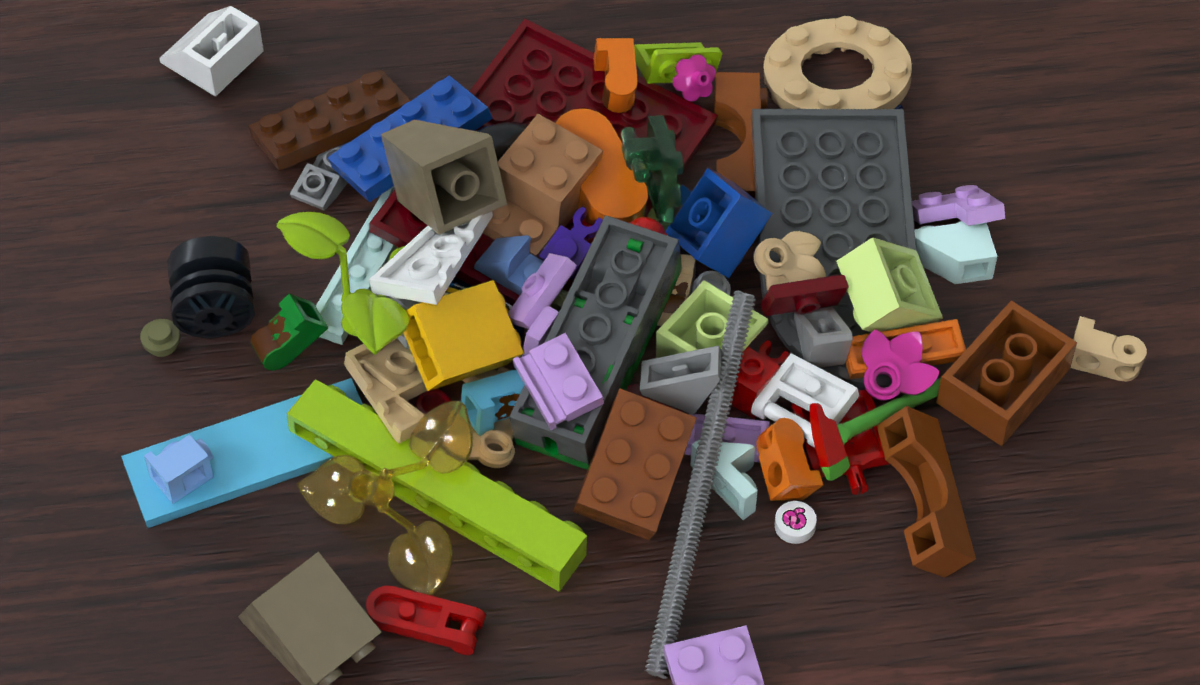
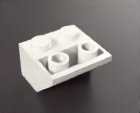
M232 6L208 13L160 57V63L216 97L264 51L259 22Z

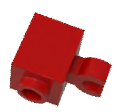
M769 340L761 344L758 353L749 347L742 352L744 354L740 356L742 360H740L741 364L738 365L740 369H738L739 373L736 374L738 376L736 378L737 382L734 383L736 387L733 388L735 391L732 392L734 396H731L733 401H730L732 406L753 419L757 417L751 413L753 402L789 356V353L784 351L780 357L770 358L768 355L771 353L772 342Z

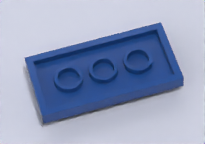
M449 75L443 80L436 82L431 88L412 101L405 103L400 109L382 121L374 124L369 130L351 142L344 144L327 158L331 167L368 202H371L394 186L381 138L382 133L412 120L475 131L493 118L489 108Z

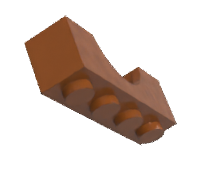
M716 72L714 87V114L718 115L716 125L731 131L742 143L741 147L733 154L716 160V172L737 184L756 200L751 113L752 109H767V88H760V73Z
M906 406L878 424L877 429L885 460L895 467L905 479L916 502V523L904 529L912 565L946 578L976 560L939 421L937 418Z

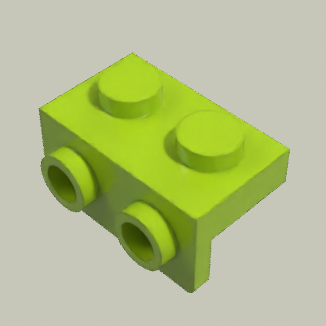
M701 42L635 44L634 47L636 65L647 84L673 83V78L677 75L676 65L678 61L690 59L693 55L704 56L707 64L713 66L717 72L722 57V52L718 47L704 48Z

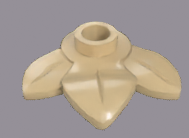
M793 231L781 240L768 238L758 244L754 251V263L757 270L766 277L767 290H769L771 285L826 277L824 267L818 259L813 257L818 251L821 241L810 233ZM770 251L778 254L780 258L779 263L771 260L769 256Z
M454 413L451 425L453 435L443 440L444 445L453 455L463 459L478 460L483 465L491 468H503L512 462L515 448L512 442L514 434L509 418L495 422L494 430L487 431L479 436L462 413Z

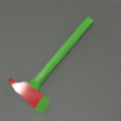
M941 377L936 379L933 385L923 393L918 395L904 394L843 424H836L835 420L827 418L821 404H810V423L813 441L826 479L833 481L849 469L850 464L844 448V444L848 440L877 426L906 406L914 408L937 397Z

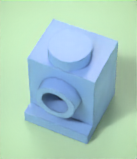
M190 434L179 442L170 443L157 456L151 451L144 455L150 478L172 504L213 478L210 460L213 459L212 452L201 438L195 441Z

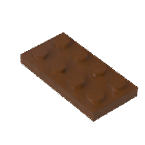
M381 69L376 72L365 73L361 78L345 85L332 87L326 93L312 99L301 100L293 107L276 114H268L259 121L248 125L253 140L277 169L281 171L357 138L374 124L382 121L411 100Z

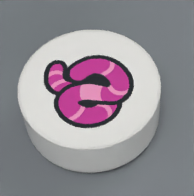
M787 502L781 505L776 512L775 531L782 540L788 543H804L815 532L816 514L804 502Z

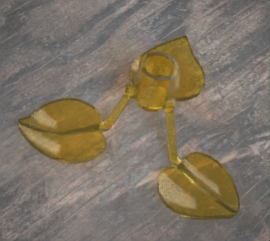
M460 401L444 403L428 412L419 420V423L411 433L409 446L416 456L423 458L421 461L393 469L384 468L379 474L366 470L358 459L352 456L341 455L326 461L316 471L297 483L301 494L308 504L320 516L332 523L342 525L353 523L362 516L365 505L377 507L379 512L385 513L402 525L408 533L399 535L390 547L388 555L390 570L396 580L403 586L427 595H433L441 587L448 575L452 562L451 541L447 532L438 523L425 521L415 529L410 521L389 507L388 503L394 496V486L391 478L422 470L428 464L440 473L453 472L465 464L472 451L473 432L467 408Z

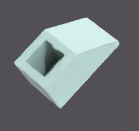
M960 221L956 224L923 226L919 229H914L916 251L924 268L954 284L993 279L997 253L987 222L968 226Z

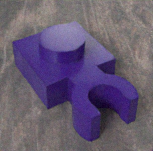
M580 207L575 212L572 229L569 230L560 225L539 255L542 261H545L549 253L565 256L573 261L577 266L569 278L571 281L576 277L591 246V243L587 242V240L596 236L603 221L599 217L590 227L582 225V221L587 215V210L584 207Z

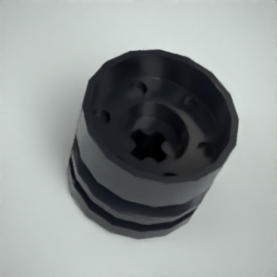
M205 236L183 242L171 251L167 260L171 289V316L173 324L181 332L193 337L219 338L240 332L251 323L255 310L251 286L250 258L248 250L241 243L227 237Z

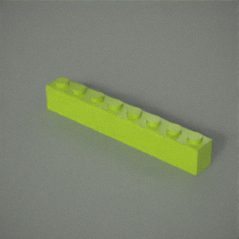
M315 379L287 412L290 432L332 455L337 463L560 592L587 555V535L578 525L571 521H562L551 515L542 504L536 501L529 502L518 496L507 484L501 481L494 482L485 477L474 465L465 461H457L447 455L444 449L436 443H426L413 436L399 444L394 440L373 407L367 404L360 405L334 385L327 386Z

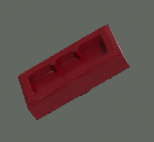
M842 274L775 284L770 286L760 305L764 317L797 312L800 315L809 314L819 308L838 305L849 286L845 275Z

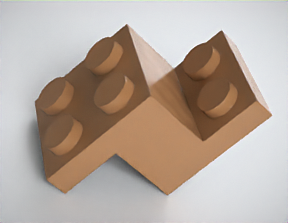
M537 114L498 161L507 205L492 211L493 217L484 229L483 234L493 239L528 235L531 237L529 253L539 258V255L560 225L565 227L578 210L581 185L602 160L603 150L544 116Z

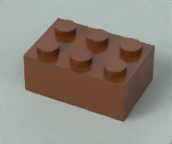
M1011 300L941 376L936 403L1000 446H1003L1070 370L1077 342Z
M619 388L612 402L572 512L650 540L658 528L697 417Z

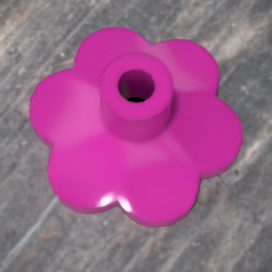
M693 55L690 59L678 61L676 65L677 75L673 78L674 88L677 91H681L683 98L687 101H696L699 97H708L713 91L712 82L715 79V68L708 65L705 57L702 55Z

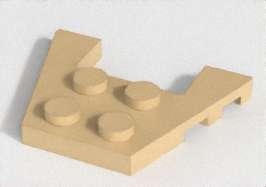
M396 338L376 355L364 344L346 352L345 367L395 441L400 444L426 430L428 417L407 402L427 391L410 348L406 349ZM499 367L497 371L493 369L463 379L462 381L469 383L510 370Z

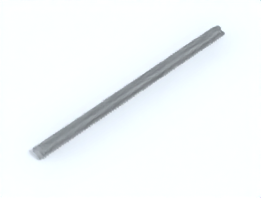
M739 290L734 292L733 304L730 309L731 313L728 315L729 318L727 320L729 322L726 323L727 327L725 328V336L721 346L720 381L709 396L710 400L707 405L708 409L705 414L704 427L701 429V437L699 438L701 441L698 442L699 446L695 456V465H693L692 468L694 469L691 471L693 474L690 476L689 489H687L689 493L686 494V503L683 505L685 507L682 509L684 512L681 514L683 517L680 518L681 522L677 532V541L674 543L676 546L673 548L672 561H670L672 565L669 566V569L671 570L668 571L669 575L666 577L668 580L665 581L666 585L664 586L663 600H661V609L658 611L660 613L657 616L659 619L656 620L658 624L655 625L657 629L654 630L656 634L652 636L654 638L651 641L653 644L650 645L652 649L649 650L651 654L648 655L650 659L647 660L648 664L645 666L647 669L644 670L650 675L658 676L662 679H667L664 674L669 675L668 670H665L668 669V666L666 665L663 648L664 645L675 643L674 641L677 640L676 635H678L677 630L680 629L678 625H681L679 620H682L680 615H683L681 610H684L682 605H685L683 600L687 599L684 595L688 594L685 590H689L686 585H690L687 580L691 581L689 576H692L690 572L693 571V561L696 560L694 556H697L694 551H698L696 547H699L697 542H700L698 538L701 537L699 533L702 532L703 518L706 517L704 513H707L705 508H708L706 504L709 503L707 499H710L708 495L711 494L710 489H712L711 485H713L711 481L714 480L713 475L716 474L714 471L717 470L715 466L718 465L716 461H719L717 456H720L718 452H721L719 448L722 447L720 443L723 442L722 438H724L722 434L725 433V424H727L725 420L729 418L727 417L730 414L728 410H731L729 405H732L730 401H733L731 396H734L732 392L735 391L733 389L736 387L734 383L737 382L736 378H738L736 374L739 373L738 369H740L738 365L741 364L740 360H742L740 356L744 354L742 353L744 351L743 346L746 345L744 342L747 341L745 337L748 336L746 333L749 332L747 328H750L748 324L751 323L749 319H752L750 315L753 314L751 310H754L752 306H755L753 302L756 301L754 295L743 293Z

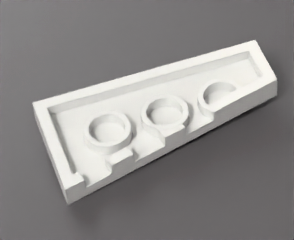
M492 211L440 235L429 226L424 228L369 279L372 293L391 296L395 299H407L437 305L493 217Z

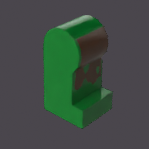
M289 293L279 303L282 310L269 321L268 325L260 328L253 334L250 340L251 345L265 369L274 371L287 366L328 329L327 324L313 302Z

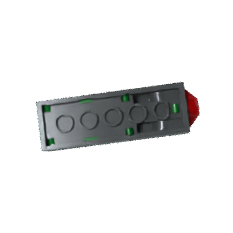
M605 215L545 341L547 342L566 333L602 394L604 404L569 422L565 420L557 424V428L550 430L524 385L509 416L516 445L588 470L612 402L619 388L626 390L630 385L682 271L679 239L667 236L663 226L658 221L649 217H639L628 223Z

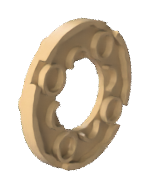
M851 16L816 20L789 28L771 45L764 60V84L767 85L771 92V99L781 109H894L903 101L911 84L912 63L903 43L891 34L887 28L859 21ZM835 48H841L842 52L851 49L863 54L864 59L870 60L873 73L861 85L850 89L832 90L811 83L803 75L802 65L806 59H811L813 53L827 54Z

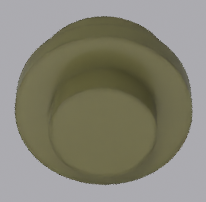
M156 319L143 327L140 339L146 351L154 356L164 357L176 350L181 335L180 330L173 324V321Z

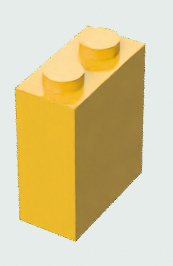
M494 280L444 295L437 305L421 302L406 310L409 316V324L404 335L427 391L505 366L512 362L513 358L524 354L520 335L513 328L506 311L505 299L498 292Z

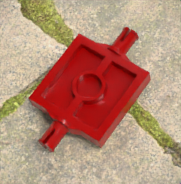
M866 389L858 391V399L839 424L850 421L876 408L872 396L868 394ZM793 403L791 412L810 422V412ZM877 426L852 437L844 444L850 467L842 475H847L853 495H858L859 490L860 494H863L869 489L862 472L863 470L890 464L885 460ZM804 438L802 446L809 469L819 470L821 478L825 477L816 449L808 445V439Z

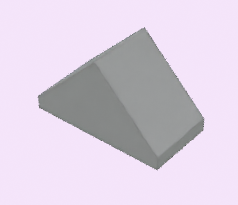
M833 307L820 308L804 315L794 312V320L803 359L819 368L845 364L853 340L852 331Z
M720 346L642 361L640 380L642 396L694 415L720 381Z

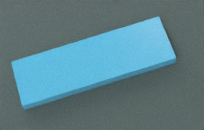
M352 378L332 384L341 389L351 400L360 405L363 404ZM302 395L121 456L147 528L337 463L332 455L289 431L287 412ZM190 434L195 441L201 438L212 452L213 459L210 460L213 478L172 504L150 478L144 455L151 451L157 456L167 445L175 441L179 442Z

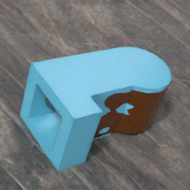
M517 370L462 384L460 412L479 436L487 431L494 430L495 422L509 418L525 385Z

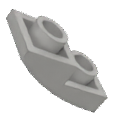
M344 144L318 154L313 165L307 163L290 196L325 211L348 183L331 167L327 158Z

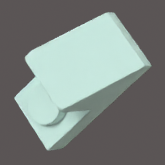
M697 440L691 446V467L695 465L694 461L698 451V442L701 440ZM721 442L722 447L719 448L721 452H718L720 456H717L719 461H716L718 465L715 466L717 470L714 471L716 474L713 475L714 480L711 481L713 482L711 487L744 520L756 511L758 490L752 478L745 473L754 465L755 447L750 444Z

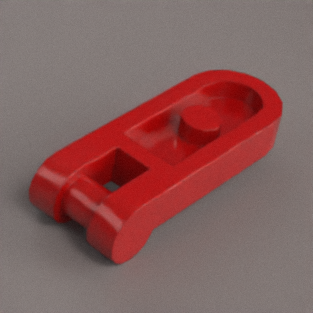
M395 586L378 587L369 594L366 600V613L380 630L446 646L462 655H472L477 644L476 631L482 629L486 618L485 612L477 607ZM450 620L459 622L461 624L460 630L448 628Z

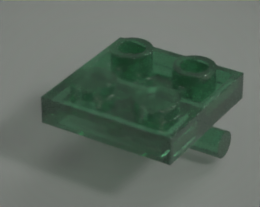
M648 116L647 138H638L635 129L632 127H626L621 131L623 141L622 154L626 166L632 170L635 180L639 183L645 182L657 221L659 223H674L675 207H680L681 191L677 183V175L683 173V156L681 151L675 150L674 130H668L664 116Z

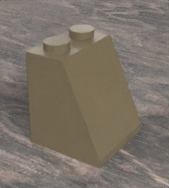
M412 120L381 134L398 202L431 227L438 235L456 226L465 224L480 215L483 216L507 205L491 135L420 120Z
M319 551L255 599L238 616L242 623L302 685L331 684L343 674L338 666L350 657L355 663L364 658L376 648L371 640L381 633Z

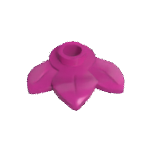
M876 329L869 334L863 343L862 358L868 368L864 375V386L870 396L877 400L887 401L895 398L900 393L918 395L933 385L939 375V370L929 364L920 363L923 349L920 332L904 333L895 337L890 342L885 335ZM882 374L887 375L891 379V385L886 388L880 387L876 382V378Z

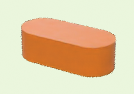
M574 109L561 115L556 124L603 150L602 160L582 183L580 188L578 209L584 207L587 210V215L583 221L593 225L599 217L604 219L606 215L629 223L639 217H644L648 198L647 186L610 121L599 112L590 109Z

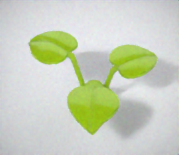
M299 212L279 220L276 227L281 230L288 244L300 254L312 259H327L334 256L335 253L338 254L343 288L341 298L343 317L341 326L347 333L357 336L376 355L389 342L406 331L409 324V316L399 303L386 298L385 295L379 294L377 297L376 294L368 289H358L354 293L350 292L347 252L342 246L348 242L350 234L341 222L329 215L318 212ZM405 246L395 249L390 254L389 260H391Z

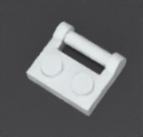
M791 353L755 399L751 413L762 420L769 418L776 422L780 418H789L795 421L801 427L804 438L808 439V445L815 448L811 423L775 404L777 399L781 396L809 412L810 404L819 403L823 408L825 416L839 424L858 399V388Z

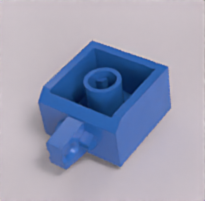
M707 168L692 191L682 184L674 196L683 206L665 232L668 236L679 239V245L697 261L730 278L773 213L737 184L711 168Z

